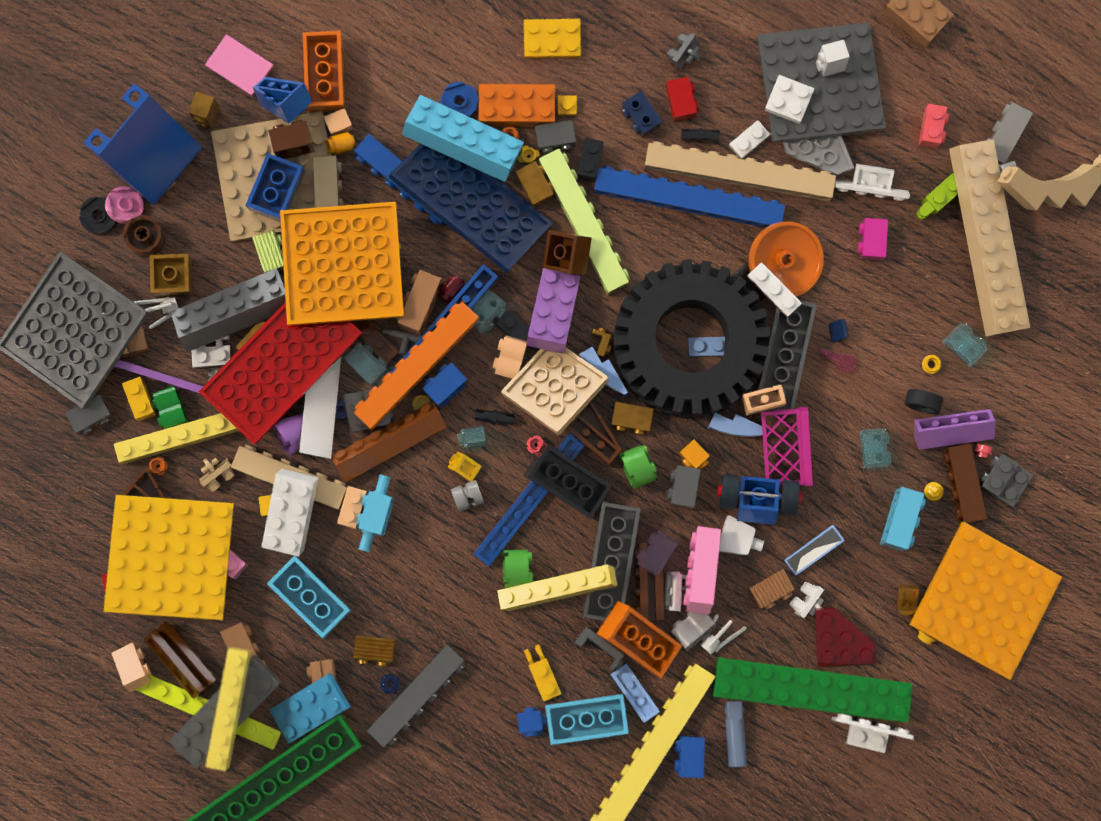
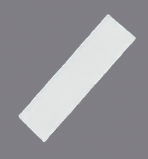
M341 357L305 393L299 453L331 459Z

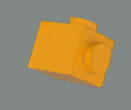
M694 439L679 453L684 459L682 463L686 467L702 469L709 463L707 459L710 455Z

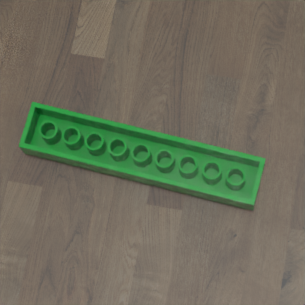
M716 658L714 674L716 677L714 678L712 696L908 723L913 683Z
M340 713L186 821H256L361 748L363 744L342 713Z

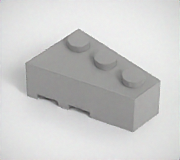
M1011 101L1004 107L1000 122L997 121L992 129L994 133L991 139L987 138V140L994 139L997 159L1004 164L1033 114L1031 111Z

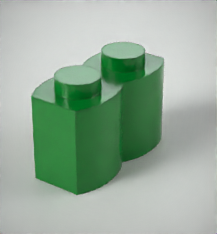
M172 386L152 393L153 399H151L153 408L155 410L158 409L159 417H157L161 428L167 429L189 422L177 387Z

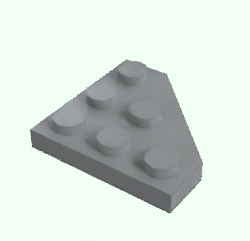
M841 136L782 142L786 155L822 171L831 172L832 175L838 176L854 170L853 163Z

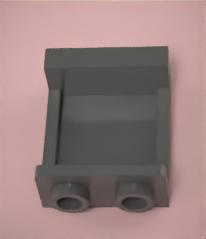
M585 627L574 643L581 647L588 638L614 658L613 663L608 669L611 671L614 668L618 670L625 661L622 659L624 654L588 627Z

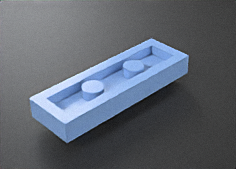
M725 337L688 338L689 357L723 356Z
M627 663L610 674L643 723L660 712Z

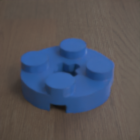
M454 82L445 88L441 96V104L471 117L477 111L478 95L472 86L470 87L463 82ZM457 97L465 99L463 105L459 106L454 103L457 101Z

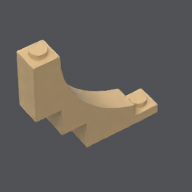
M1101 155L1094 160L1093 165L1082 164L1066 176L1047 181L1033 178L1018 167L1007 166L1002 171L997 182L1025 209L1037 211L1043 201L1049 207L1062 208L1067 199L1073 205L1086 206L1101 184Z

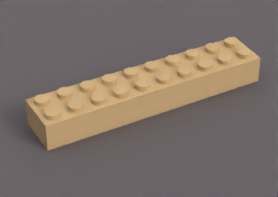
M994 139L953 147L949 151L985 336L1030 328L1004 190L997 182L1001 174Z

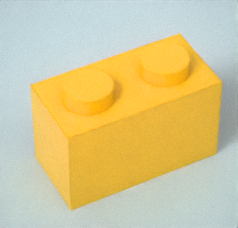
M137 377L122 383L133 415L137 421L140 422L157 415L143 378Z

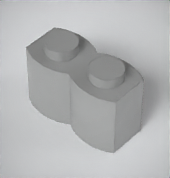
M688 612V617L685 620H678L673 624L671 633L686 651L694 647L716 628L715 622L709 615Z

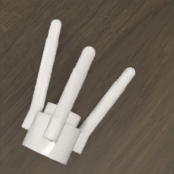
M170 296L160 299L133 301L138 305L160 303L161 305L145 308V310L151 312L162 309L164 314L168 313L149 326L150 329L172 318L170 312L178 309L175 297L170 298Z
M716 614L713 618V621L715 623L719 617L718 614ZM729 620L715 637L712 634L710 636L708 634L702 639L703 641L700 645L712 655L714 651L717 653L723 646L744 632L747 627L744 626L720 643L718 639L732 624V620Z

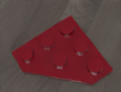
M835 607L815 608L818 667L876 663V646L869 637L863 634L860 629L845 618Z

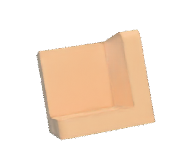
M345 109L324 116L331 136L353 130Z

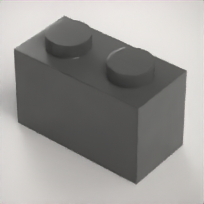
M573 120L535 126L538 151L543 152V154H549L556 149L568 151L576 146Z
M101 395L93 397L86 409L77 406L65 413L75 433L82 434L83 436L91 433L97 425L103 426L109 423L110 418L114 417Z

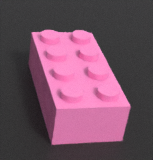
M698 526L696 532H692L689 549L693 551H690L687 568L691 569H688L685 586L689 588H686L683 605H687L686 612L710 614L714 602L721 529Z

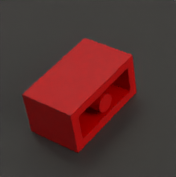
M689 76L666 81L665 87L673 121L695 118L697 111H699V104L697 100H694L693 93H695L694 83L690 82Z

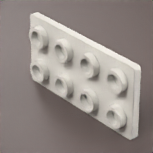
M838 714L837 717L832 716L831 719L850 724L846 744L885 753L889 734L912 740L914 738L913 735H909V730L895 728L892 731L888 725L876 723L875 726H872L871 721L859 718L855 722L851 721V716Z

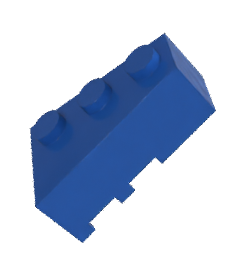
M263 77L252 87L260 105L288 124L313 102L303 82Z

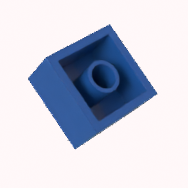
M452 362L449 365L444 364L438 370L439 374L435 378L431 376L424 382V393L439 409H442L468 385L465 376Z
M679 736V740H675V752H678V760L674 759V771L677 772L679 777L703 778L704 737Z

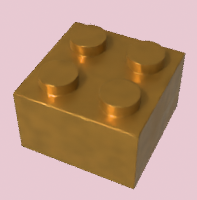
M189 254L150 255V293L154 297L193 295L191 256Z

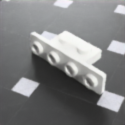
M856 164L853 182L835 179L834 187L839 191L848 192V190H854L862 195L874 193V196L881 198L893 196V199L903 201L904 198H910L909 191L891 188L894 175L893 169Z

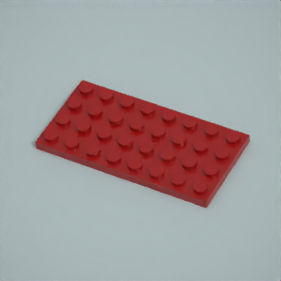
M285 302L198 392L245 437L256 445L363 333L351 321L288 326Z

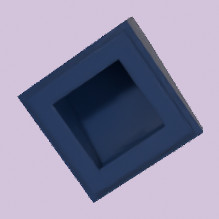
M840 319L828 325L832 342L843 341L848 338L849 334L845 319Z

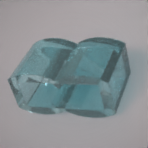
M483 426L460 429L461 433L457 434L459 445L464 450L487 446Z

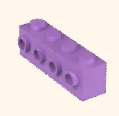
M990 409L914 420V438L918 449L995 439V419Z

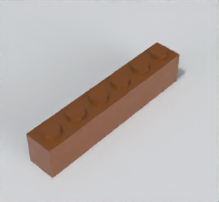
M432 401L422 405L421 408L412 413L406 414L401 419L389 423L386 427L371 433L366 438L354 442L353 445L339 450L331 457L346 483L447 428Z

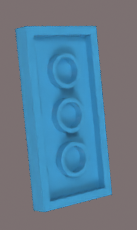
M329 673L269 711L289 744L348 709L350 705L332 673Z

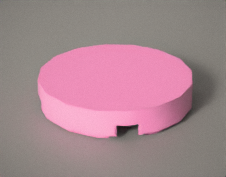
M120 186L114 188L108 194L105 200V209L114 221L126 224L131 218L142 214L144 202L141 195L132 188Z

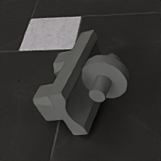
M681 33L677 40L681 48L679 50L671 48L667 53L668 58L674 62L676 68L682 70L686 63L690 64L692 60L697 62L700 60L701 57L697 54L700 50L698 47L700 43L696 39L695 34L690 33V35Z

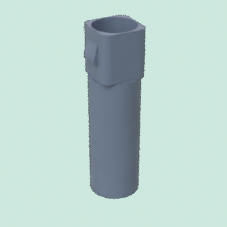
M742 701L725 702L724 713H726L728 767L747 766Z

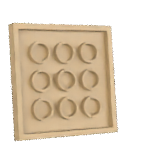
M566 347L564 354L540 349L505 386L501 393L505 398L559 436L607 384L609 378Z

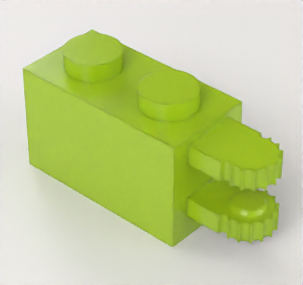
M954 173L921 202L923 205L916 213L919 219L924 220L931 213L935 216L958 195Z

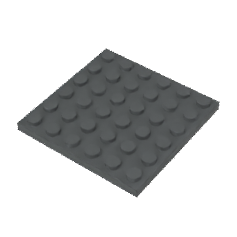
M869 22L757 35L766 103L770 98L779 75L814 88L800 124L768 112L772 143L885 131V119ZM844 40L850 56L845 71L823 77L822 72L818 71L816 65L818 53H820L822 45Z
M59 252L0 339V350L75 404L86 409L150 313L76 261Z

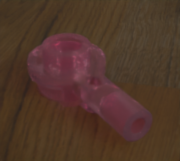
M823 347L819 351V354L836 362V366L841 372H850L855 367V359L850 354L846 353L839 356Z

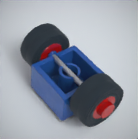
M730 474L722 475L721 485H718L717 496L720 497L719 506L722 509H736L738 499L737 521L776 525L779 501L780 514L794 516L797 514L798 504L801 505L802 493H799V481L783 480L781 493H779L780 480L741 476L739 486V475Z

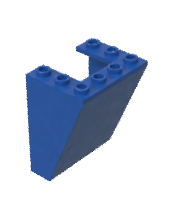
M133 84L123 95L122 99L135 109L134 112L111 139L95 128L84 141V144L113 174L151 204L155 205L203 147L149 94L136 84ZM134 92H137L140 96V99L136 102L130 100V96ZM101 137L102 144L98 147L93 146V139Z

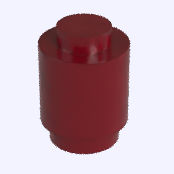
M457 275L454 277L449 276L440 288L438 296L450 304L464 287V280Z

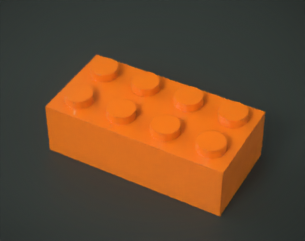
M341 31L303 32L304 83L313 101L307 106V112L339 111L345 109L343 37Z
M479 84V122L490 127H535L537 125L555 123V85Z
M619 601L597 632V635L659 678L663 677L682 647L681 644L630 606Z

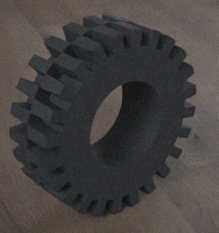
M683 260L680 265L673 266L672 262L663 265L661 270L657 272L652 270L647 273L643 281L637 282L631 288L630 294L622 302L613 336L614 358L619 365L620 376L629 384V390L634 395L638 394L646 406L650 408L654 406L660 409V413L669 416L672 413L680 415V418L689 419L691 416L704 418L708 417L711 413H720L730 405L737 403L743 394L749 391L764 368L763 365L769 353L767 341L770 337V328L766 327L765 323L767 318L764 308L760 309L757 303L759 297L756 292L752 291L750 293L745 287L747 282L740 276L736 280L729 275L730 269L724 266L719 270L711 267L712 262L702 261L698 265L692 264V260ZM681 308H697L713 316L720 324L725 337V351L722 359L712 368L697 373L683 372L669 365L659 353L656 344V328L666 315Z

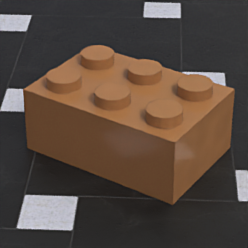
M891 0L883 13L925 48L954 16L938 0Z
M419 270V273H415L412 278L411 292L407 291L404 298V317H396L400 329L422 336L443 283L440 277Z

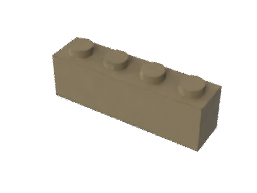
M336 156L313 157L315 208L343 206V198H339V192L343 191L342 180H339L338 174L342 173L341 162H338Z

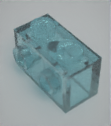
M490 289L486 291L471 309L479 317V321L473 328L482 335L485 332L489 333L495 326L493 322L497 317L502 318L507 312V303Z
M960 322L942 342L967 366L971 367L989 348L986 346L987 343L981 337L977 338L972 333L973 330L970 326Z
M359 342L343 359L373 387L389 371L386 368L388 364L380 356L376 359L372 355L374 350L367 343L363 346Z
M885 428L861 430L859 433L863 470L889 467V463H891V452L887 451V444L890 442L889 433H886Z

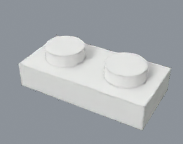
M757 120L733 140L729 147L740 159H743L768 138L770 133Z

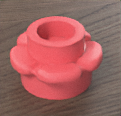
M535 435L527 440V449L530 453L537 454L543 443H546L540 436Z
M977 444L976 449H974L977 452L976 456L988 458V455H993L991 453L992 447Z

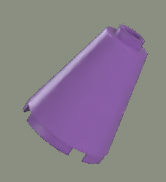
M303 413L281 419L272 427L273 432L277 430L278 436L276 438L290 457L300 450Z

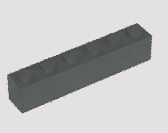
M446 645L367 732L383 747L386 745L390 747L398 739L396 734L400 730L404 732L411 725L409 720L413 716L417 718L425 710L422 706L427 701L431 703L438 696L435 692L440 687L444 689L451 682L449 677L453 673L457 675L465 667L462 664L465 660L449 645Z

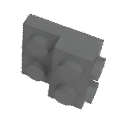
M372 389L343 396L351 433L371 430L354 412L356 411L355 406L361 400L365 402L369 397L368 393ZM391 411L374 429L386 427L393 421V412Z
M1000 454L997 457L995 455L989 464L992 466L988 473L985 472L980 479V488L1013 508L1033 474L1018 466V463L1007 456Z

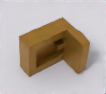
M598 328L597 330L593 329L592 336L602 339L597 356L604 359L605 355L609 356L612 344H609L611 335L608 334L609 331Z
M899 585L897 597L899 614L907 617L915 614L918 608V586Z

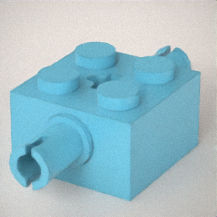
M379 475L376 490L373 492L369 491L368 495H364L362 506L364 507L363 514L359 513L356 523L359 526L358 529L363 532L360 546L358 547L359 550L370 553L374 536L384 537L394 499L386 494L391 480L390 477Z

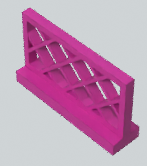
M807 406L797 409L762 411L765 478L769 479V475L776 470L782 475L779 479V486H782V481L784 479L791 480L787 475L793 469H796L800 473V480L795 481H799V485L813 486ZM788 414H796L797 421L792 426L783 420ZM774 415L779 420L773 427H770L766 423L765 416ZM781 422L789 428L783 436L774 430ZM791 431L798 436V440L793 445L784 439ZM772 432L780 438L774 446L767 442V437ZM782 441L790 447L784 455L775 449ZM792 450L799 454V458L794 464L786 458ZM773 451L781 457L775 465L768 460V456ZM783 460L791 465L785 474L777 468Z

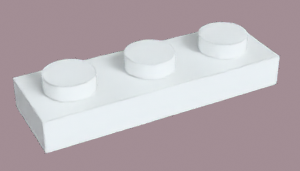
M762 262L747 275L787 317L802 304Z

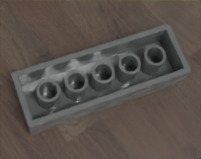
M276 268L171 311L178 338L185 351L189 352L269 319L286 302L285 284Z
M799 300L802 304L789 317L777 306L775 307L770 337L767 343L769 353L760 374L757 391L781 385L786 404L770 410L794 409L817 304ZM788 414L786 418H791L793 414Z
M602 502L591 568L604 565L613 566L618 586L587 593L582 618L605 622L618 601L625 604L641 508Z
M256 655L250 657L237 729L282 683ZM220 689L169 741L196 769L207 761Z

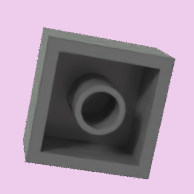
M680 465L672 469L669 482L673 484L672 488H669L666 501H669V506L688 510L694 508L701 469Z

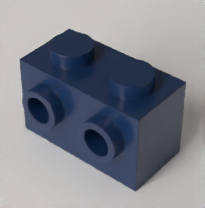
M642 91L622 102L621 112L623 116L631 120L634 132L637 135L640 134L642 138L662 125V120Z

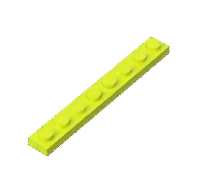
M151 674L149 675L151 683L136 689V691L191 715H195L208 701V699L201 696L193 700L185 689ZM249 717L236 730L237 735L272 750H275L282 734L281 731Z

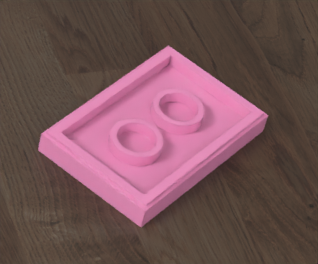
M227 34L205 64L207 68L252 97L255 94L252 87L263 77H267L274 67L273 64Z

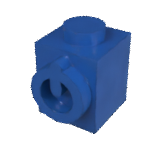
M536 707L524 708L525 712L517 713L519 732L523 733V737L542 734L543 726L546 725L545 714H541L540 710L536 711Z

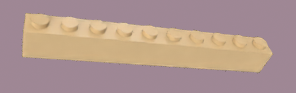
M657 141L648 144L644 166L646 170L828 202L833 197L836 176L828 171H820L818 173L813 172V169L810 168L795 169L793 165L784 164L783 166H778L775 162L765 161L761 163L757 162L754 158H746L744 160L738 159L736 155L721 156L720 153L714 151L704 153L697 148L687 150L682 149V146L679 145L664 146V143Z

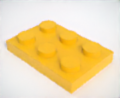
M580 19L524 20V58L581 57Z

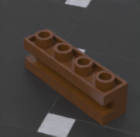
M971 443L946 448L945 453H943V459L949 468L947 478L953 487L951 497L957 505V509H955L957 521H960L961 524V522L970 523L987 519Z
M639 543L638 547H635V559H638L639 567H635V578H639V586H636L635 590L636 598H639L640 606H636V612L648 621H664L662 543Z
M167 621L162 623L158 629L151 631L144 641L193 700L210 688L216 681L213 672L203 665L201 658L193 653L187 641L182 639L177 634L176 628Z

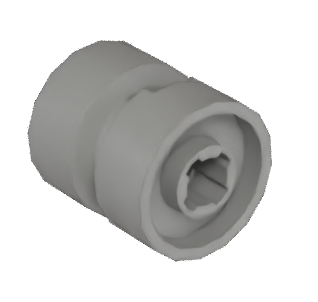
M476 480L466 483L465 487L460 485L451 489L459 512L469 509L470 505L475 507L484 503Z

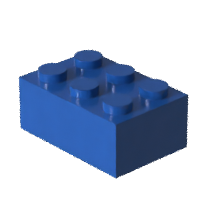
M267 153L245 206L247 209L281 222L280 210H290L305 173L303 166Z

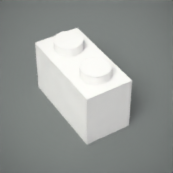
M844 40L822 45L820 53H818L816 65L818 71L822 72L823 77L845 71L850 56Z

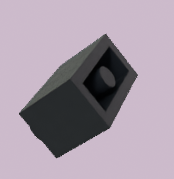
M585 137L577 174L578 179L596 183L604 141Z

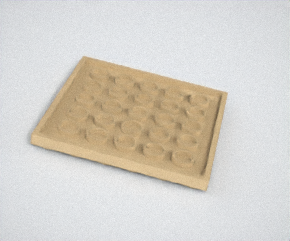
M323 111L298 115L289 124L282 119H275L211 131L231 242L253 239V236L274 230L276 234L281 233V222L252 212L245 206L266 154L275 155L268 131L273 129V126H287L297 120L306 121L315 152L285 159L303 166L305 170L290 210L315 208L313 157L331 156L327 151L325 143L328 135Z

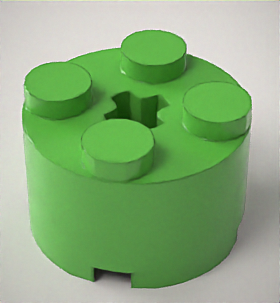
M639 445L619 454L620 461L624 463L623 470L633 490L657 479V470L654 463L649 460V453L645 445Z
M527 549L503 550V555H507L505 560H503V582H507L504 585V589L533 582L532 571L529 572V566L532 564V552H528Z

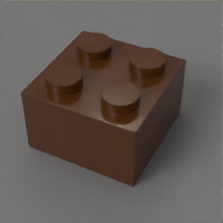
M297 120L293 121L291 125H276L272 127L273 129L268 130L273 152L277 157L288 159L315 152L306 121Z
M548 230L542 268L569 274L586 275L592 237Z

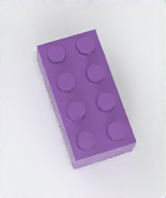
M543 268L529 328L527 346L564 354L581 276Z

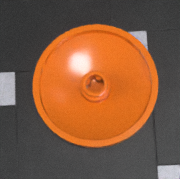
M777 222L763 229L755 238L749 253L750 272H752L762 262L797 297L810 290L819 279L824 262L823 249L817 236L808 227L796 222Z

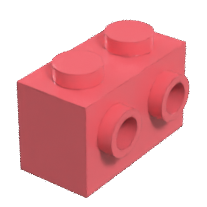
M934 104L926 106L919 146L937 149L941 143H944L946 132L943 131L944 124L947 125L949 113H946L947 107Z

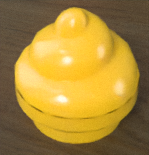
M930 482L924 488V495L930 501H937L943 496V487L937 482Z

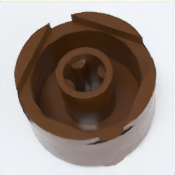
M139 215L128 220L124 226V241L135 254L149 257L150 255H156L162 249L165 242V232L154 218L148 215ZM147 234V237L142 239L141 235Z

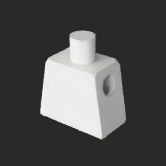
M728 515L720 535L719 552L747 556L750 548L761 552L764 540L754 538L755 528L737 521L736 518Z

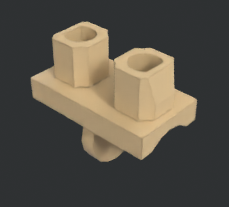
M206 458L203 460L206 465L200 469L203 474H206L199 480L203 487L206 486L214 492L221 486L215 479L217 476L222 474L226 481H228L235 474L227 458L219 463L217 458H214L211 462Z

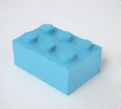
M905 487L895 490L880 545L898 551H905L913 546L915 536H912L914 528H918L920 523L918 514L920 510H923L926 499H923L924 493Z

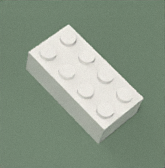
M282 468L276 473L262 548L298 557L301 555L305 548L318 477Z

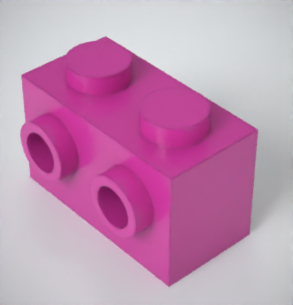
M865 218L859 224V235H862L861 242H858L857 252L861 253L860 259L883 261L886 258L888 220Z

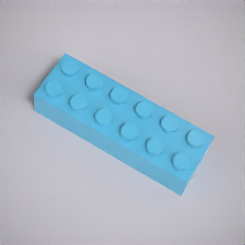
M422 95L419 96L406 119L402 135L504 182H506L524 143Z

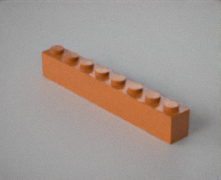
M463 302L454 304L449 310L450 314L446 318L442 317L436 323L437 328L433 332L428 331L422 338L424 341L419 346L416 344L409 351L410 355L405 360L402 358L395 365L397 369L392 374L390 372L387 373L382 379L383 383L379 387L375 386L368 393L369 397L365 402L361 400L355 406L356 411L354 414L369 429L373 430L479 321V317Z

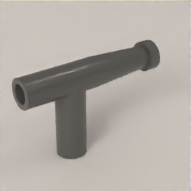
M386 327L383 329V335L403 339L399 351L400 356L407 354L410 341L416 343L421 337L387 329Z

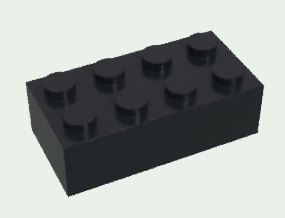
M544 443L523 475L531 482L591 519L612 487L578 463Z

